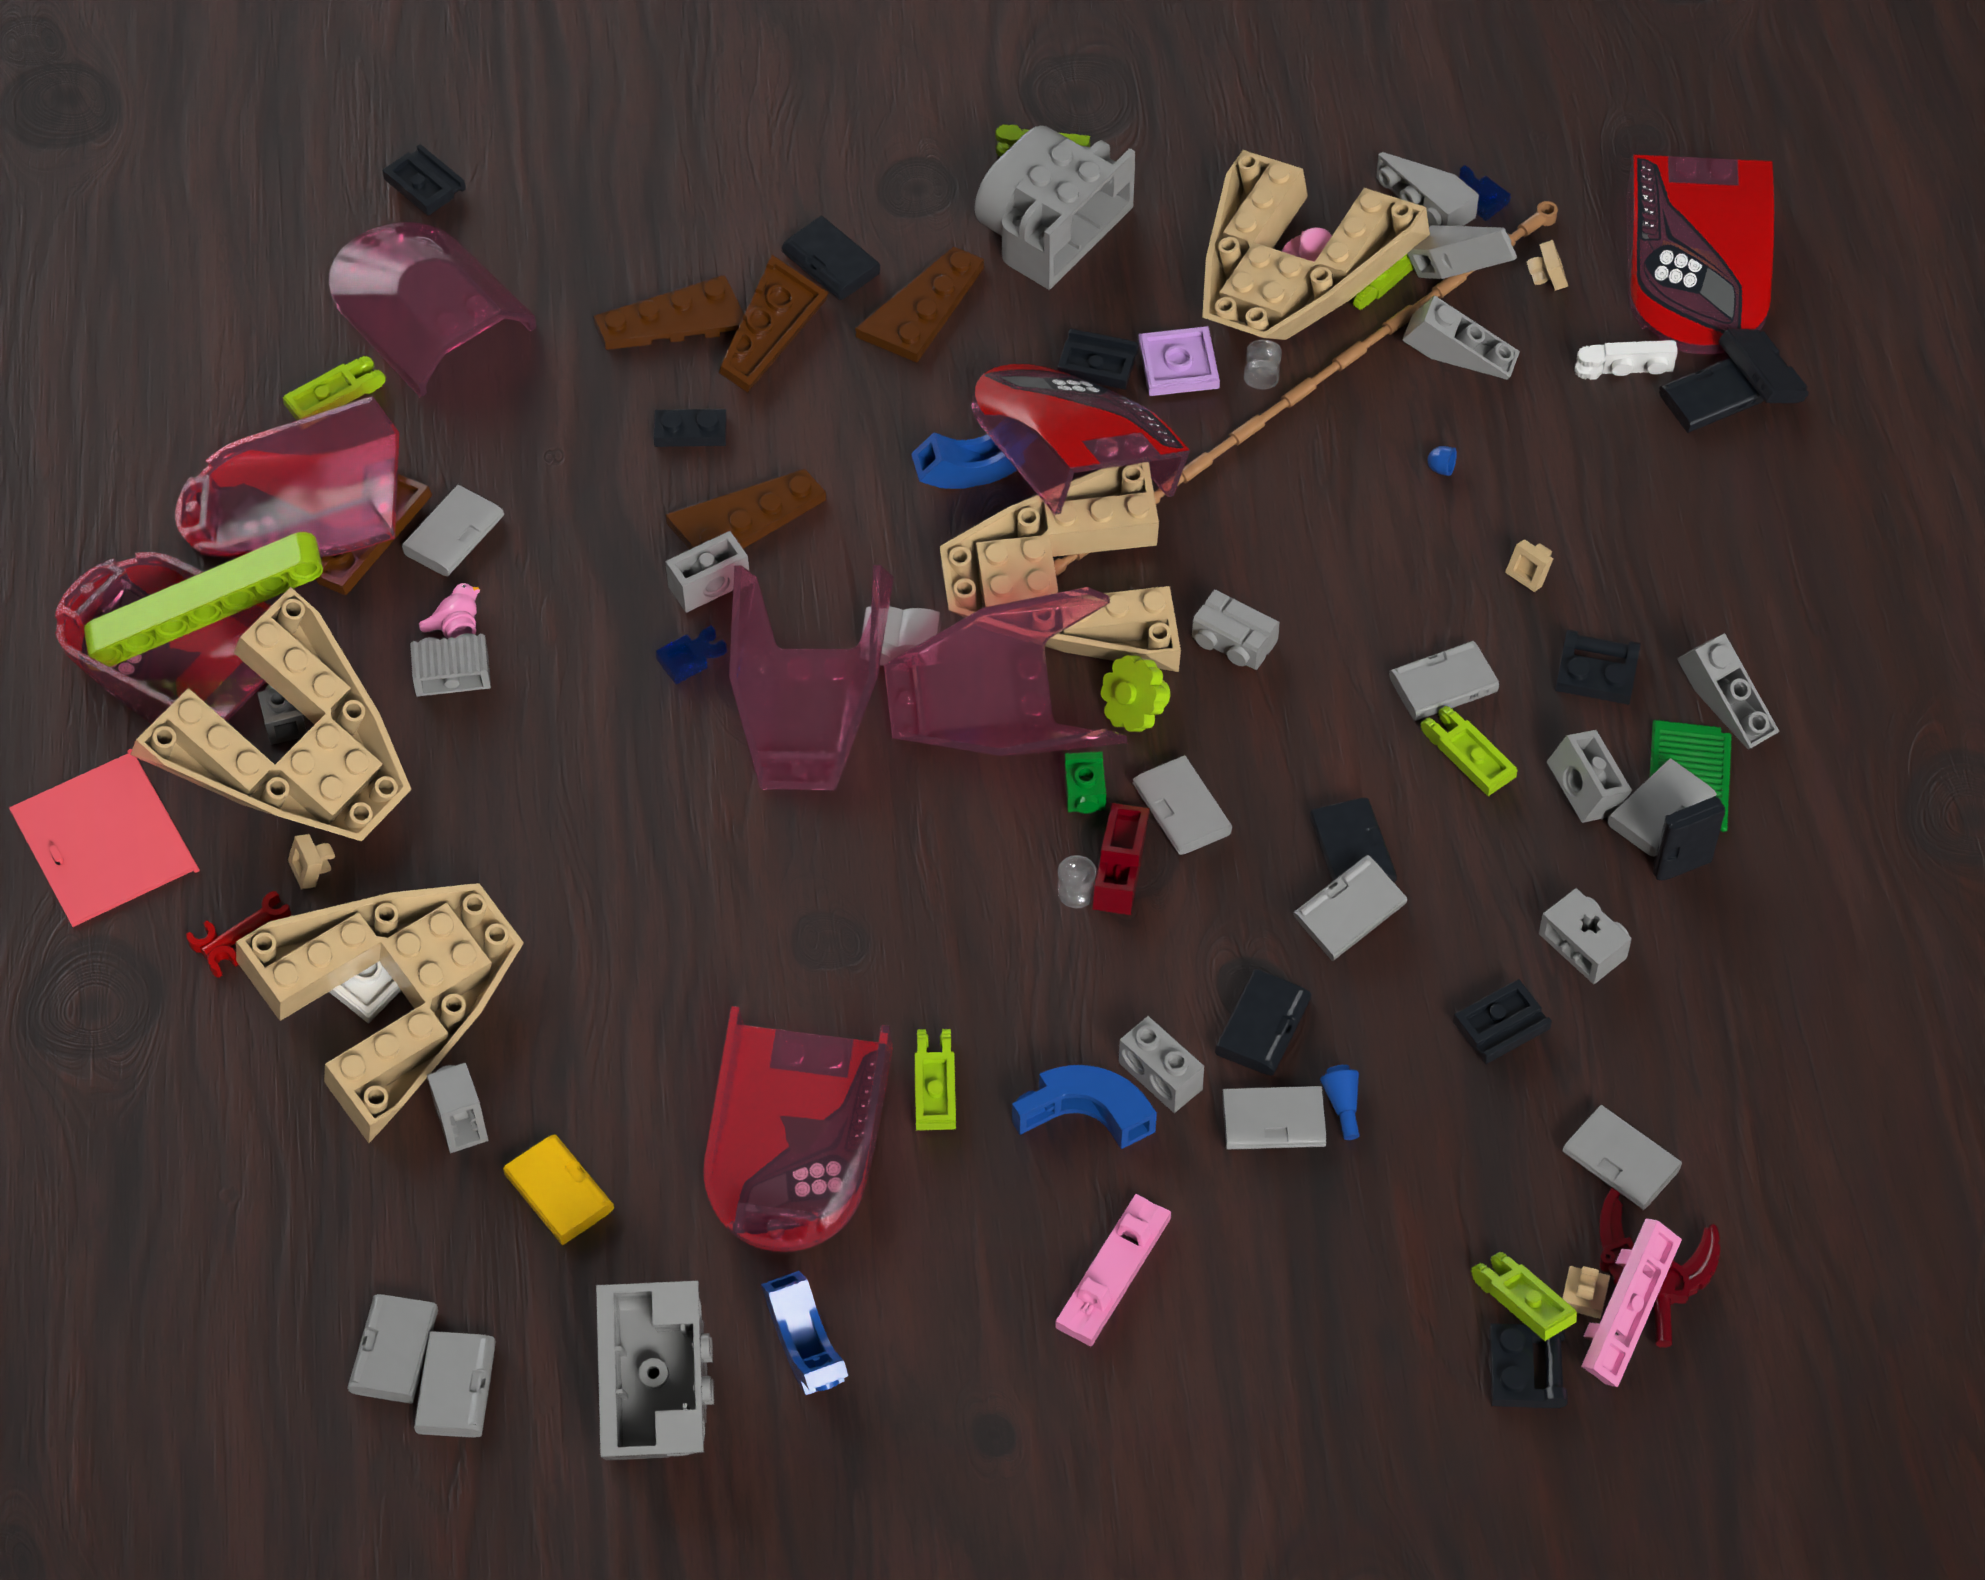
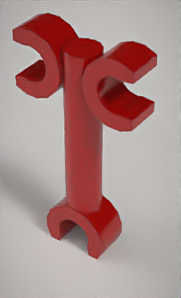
M277 891L269 892L262 899L261 909L218 937L214 925L209 921L203 923L208 934L205 938L197 939L191 932H188L186 936L189 946L193 951L204 955L208 960L211 973L219 978L222 976L218 965L221 960H230L235 967L239 965L236 961V951L231 946L269 921L290 917L292 915L288 904H285L279 909H272L273 906L281 901Z

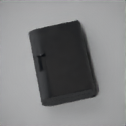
M822 215L795 233L782 245V252L839 300L845 299L880 274L879 262Z
M1727 329L1718 341L1765 403H1799L1804 401L1805 397L1809 395L1807 391L1808 386L1792 366L1788 367L1780 357V351L1764 331Z
M1731 358L1667 383L1659 388L1662 400L1687 433L1764 401Z
M1711 797L1666 815L1661 833V842L1654 861L1653 874L1657 880H1668L1712 862L1726 811L1718 797Z
M1358 798L1311 810L1310 820L1332 881L1366 855H1369L1393 882L1397 880L1396 871L1368 798Z
M1255 969L1216 1045V1055L1257 1072L1273 1076L1311 1000L1312 994L1303 987Z

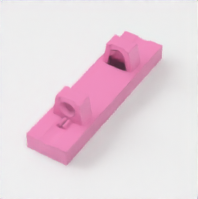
M1138 1194L1134 1195L1058 1316L1056 1329L1092 1347L1169 1223L1171 1211L1153 1204ZM1126 1235L1138 1242V1245L1122 1238V1236Z
M1646 1218L1633 1249H1621L1616 1264L1624 1268L1600 1324L1590 1322L1583 1336L1592 1342L1581 1367L1606 1385L1619 1386L1682 1240L1658 1220Z

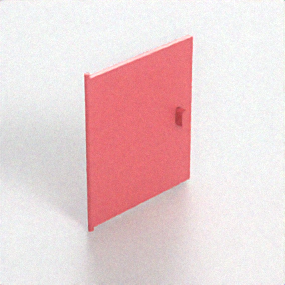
M129 749L127 754L9 807L72 927L192 871L195 873L200 871L137 757L130 755L132 749Z

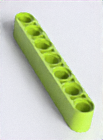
M308 532L291 534L88 622L84 627V635L90 663L101 668L114 666L285 593L290 587L294 589L315 580L323 573L315 535Z

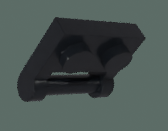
M1567 629L1555 691L1629 705L1641 643L1630 641L1629 644L1586 637L1578 635V631ZM1574 650L1624 658L1626 662L1621 664L1574 655Z
M1490 1324L1491 1406L1562 1408L1567 1406L1568 1392L1567 1389L1563 1388L1561 1342L1565 1340V1329L1544 1341L1525 1324ZM1533 1343L1545 1344V1389L1534 1388Z

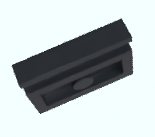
M419 144L416 146L417 150L412 154L406 153L382 171L384 180L429 216L452 200L456 192L459 190L461 192L465 191L466 186L465 180Z
M1070 329L1057 367L1058 371L1070 375L1065 376V374L1059 375L1060 373H1057V376L1077 379L1075 377L1095 384L1126 390L1135 357L1138 353V342Z
M1520 979L1455 1013L1453 1023L1475 1051L1478 1050L1483 1057L1482 1061L1486 1065L1549 1030L1552 1020L1549 1017L1546 1018L1541 1011L1542 1007Z

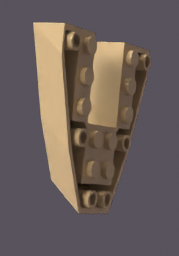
M1242 150L1226 173L1206 255L1202 318L1262 338L1287 340L1351 300L1416 245L1430 235L1426 207L1364 188L1316 261L1303 259L1273 249L1308 197L1303 168Z
M1139 461L1109 465L1007 507L941 545L940 554L948 610L986 629L1061 652L1112 661L1122 659L1126 655H1139L1142 659L1153 660L1159 669L1179 672L1181 648L1170 586L1059 598L1053 561L1055 556L1157 546L1159 520L1149 462Z
M290 587L239 638L234 654L308 718L314 726L274 764L188 688L136 739L130 755L241 805L362 841L411 791V786L379 711L322 616Z
M480 883L391 892L270 921L236 941V961L279 1021L379 961L397 983L400 990L414 1007V1010L325 1063L324 1083L367 1142L370 1143L425 1081L427 1075L435 1069L481 1014L524 942Z

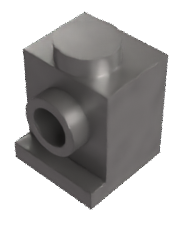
M268 685L265 691L258 692L271 745L302 738L307 733L302 713L273 687Z

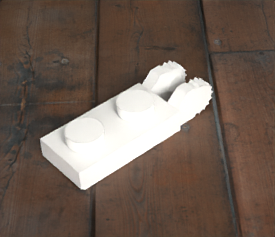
M1674 340L1605 343V345H1591L1590 347L1586 345V347L1579 348L1577 352V363H1575L1574 372H1576L1575 375L1585 380L1587 378L1597 379L1601 374L1610 373L1624 376L1630 373L1649 372L1651 374H1662L1664 372H1673L1677 356V345Z

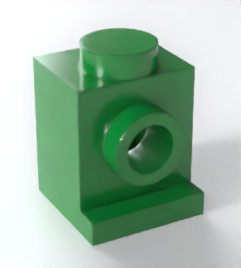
M1103 751L1065 753L1064 775L1068 812L1088 814L1106 810Z

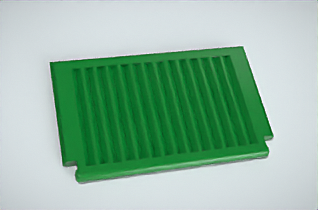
M1653 720L1649 778L1670 758L1708 784L1717 793L1716 797L1720 799L1726 810L1720 831L1726 832L1728 829L1732 734L1721 733V727Z

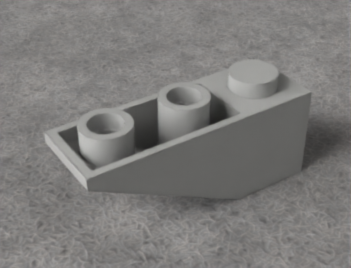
M1381 152L1378 154L1376 178L1385 188H1389L1400 199L1426 207L1429 227L1431 225L1464 226L1476 218L1479 194L1455 174Z
M1431 225L1429 227L1430 235L1407 253L1419 278L1435 279L1452 277L1513 261L1517 258L1509 235L1501 227Z
M1435 295L1412 314L1402 339L1430 359L1507 380L1511 377L1520 353L1519 350Z
M1725 633L1677 658L1695 692L1747 749L1780 732Z

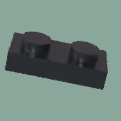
M726 409L655 410V447L726 446Z

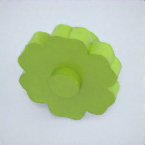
M1126 655L1122 659H1116L1113 662V672L1106 673L1103 677L1101 697L1107 701L1104 709L1105 716L1110 719L1114 727H1125L1128 732H1142L1145 729L1152 728L1155 723V715L1163 713L1164 707L1170 699V689L1168 684L1162 680V671L1153 660L1142 659L1139 655Z

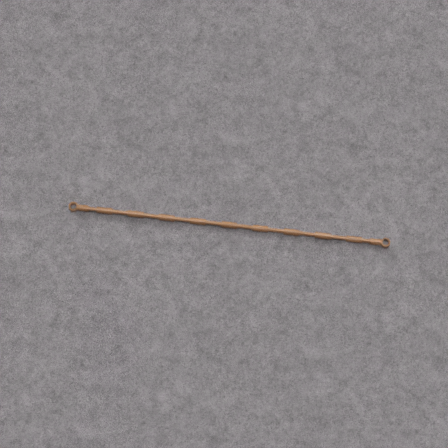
M1550 201L1541 202L1537 206V212L1521 223L1515 232L1508 234L1512 246L1522 236L1527 237L1542 225H1553L1557 219V205ZM1474 271L1448 277L1432 288L1429 294L1415 304L1408 305L1382 324V328L1364 341H1358L1335 357L1332 360V364L1314 377H1308L1281 396V400L1261 415H1255L1231 432L1229 438L1208 453H1202L1177 471V475L1154 491L1156 504L1160 502L1161 497L1182 482L1187 483L1212 465L1215 458L1233 445H1239L1265 426V422L1286 407H1292L1316 389V385L1337 370L1342 371L1367 352V348L1385 335H1391L1407 324L1412 314L1434 295L1441 299L1465 282L1467 276ZM1089 553L1066 555L1061 559H1055L1056 577L1066 570L1067 565L1074 560L1082 559Z

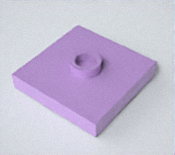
M1208 326L1139 334L1138 342L1149 396L1219 389L1220 379Z

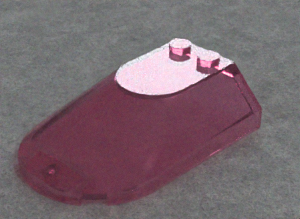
M400 222L368 230L342 248L330 269L329 286L331 296L338 310L419 397L427 394V382L446 353L503 319L520 321L529 331L536 328L535 315L454 237L431 225Z

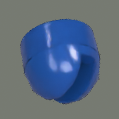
M1438 446L1433 449L1427 458L1430 469L1437 474L1450 476L1456 464V448Z

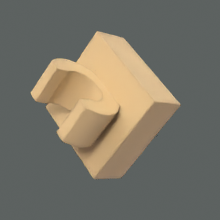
M1551 240L1540 244L1543 257H1535L1527 261L1534 284L1540 285L1551 279L1555 291L1568 287L1563 265L1554 241Z
M1524 539L1516 544L1505 573L1535 592L1543 586L1553 561V558L1550 557L1552 551L1540 543L1534 546Z
M310 834L294 837L288 862L301 890L316 887L319 874L331 871L328 859L335 858L329 843L315 846Z
M1570 1266L1562 1299L1570 1304L1577 1313L1600 1319L1610 1275L1599 1273L1598 1269L1583 1266L1582 1269Z

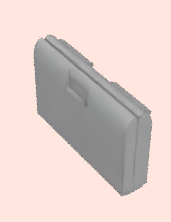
M457 485L402 544L405 556L435 572L449 576L504 516L503 510L493 502Z
M1474 641L1389 671L1390 680L1414 722L1437 714L1444 706L1454 708L1496 693L1499 689L1497 677Z
M1185 755L1141 773L1133 779L1132 784L1147 807L1150 808L1151 813L1178 854L1183 855L1230 835L1232 831L1231 823Z
M1670 758L1608 817V825L1642 851L1654 857L1661 842V833L1666 815L1714 797L1717 793L1708 784Z
M1366 855L1294 911L1293 915L1325 954L1334 961L1407 903V897L1369 855Z
M1322 1086L1223 1089L1222 1102L1226 1150L1326 1147Z
M1600 1105L1574 1133L1562 1150L1566 1155L1643 1210L1651 1204L1676 1176L1682 1165L1679 1159L1603 1105Z
M374 1295L347 1387L348 1391L356 1395L412 1404L425 1361L428 1336L430 1331H433L438 1314L437 1304L396 1296Z
M430 1331L414 1424L417 1434L455 1437L482 1436L496 1344L494 1337L482 1334Z

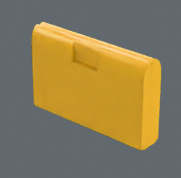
M556 1134L545 1138L506 1164L503 1168L505 1176L561 1245L566 1244L614 1209V1204Z

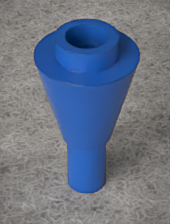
M1349 1065L1330 1067L1326 1070L1327 1074L1320 1078V1082L1337 1116L1340 1117L1344 1140L1357 1139L1360 1137L1355 1115L1357 1112L1359 1072L1350 1069Z

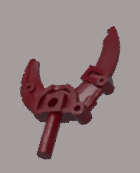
M1611 1188L1604 1201L1600 1215L1599 1235L1603 1252L1599 1266L1605 1272L1610 1271L1614 1277L1613 1283L1616 1286L1624 1269L1616 1264L1621 1249L1632 1250L1634 1243L1630 1237L1625 1238L1621 1220L1623 1205L1618 1200L1620 1193ZM1715 1224L1709 1225V1228H1704L1697 1250L1684 1265L1681 1266L1674 1261L1671 1263L1654 1303L1655 1343L1658 1347L1664 1348L1672 1345L1671 1305L1674 1303L1686 1304L1689 1296L1698 1293L1699 1289L1703 1290L1716 1272L1720 1257V1237Z

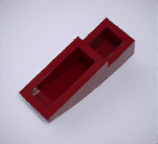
M1112 803L1094 885L1092 910L1131 915L1150 808Z

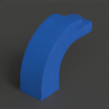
M1008 417L994 431L975 439L956 440L934 432L911 455L920 482L939 488L965 489L989 484L1016 472L1029 462L1026 450L1041 435L1022 421Z
M1068 1065L1039 1074V1090L1036 1092L1028 1091L1022 1094L1016 1102L1012 1103V1123L1020 1135L1057 1116L1069 1113L1085 1114L1099 1120L1109 1130L1120 1149L1156 1132L1157 1113L1145 1095L1126 1078L1100 1067Z
M800 1271L761 1284L779 1340L803 1393L808 1395L817 1391L827 1390L844 1382V1377L848 1376L844 1360L834 1350L827 1337L808 1279Z

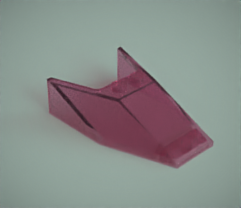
M734 565L729 678L760 789L836 790L878 678L894 577L881 565H873L871 614L859 644L852 649L779 648L774 638L757 577L742 565Z
M1085 587L984 607L884 664L892 738L1002 757L1127 743L1126 735L1107 729L1092 730L1058 724L1052 715L1045 644L1051 637L1110 604L1109 596L1092 588Z

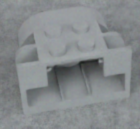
M1036 126L1027 131L989 169L976 195L975 216L979 223L1002 236V258L1008 266L1050 290L1133 208L1135 151L1129 148L1117 161L1110 159L1109 144L1102 140L1097 141L1091 148L1080 146L1048 126Z
M699 1281L596 1285L601 1457L604 1460L669 1458V1456L704 1453L707 1405L714 1404V1382L711 1376H707V1362H713V1345L710 1334L704 1333V1322L702 1320L699 1298ZM658 1369L659 1376L651 1379V1372Z

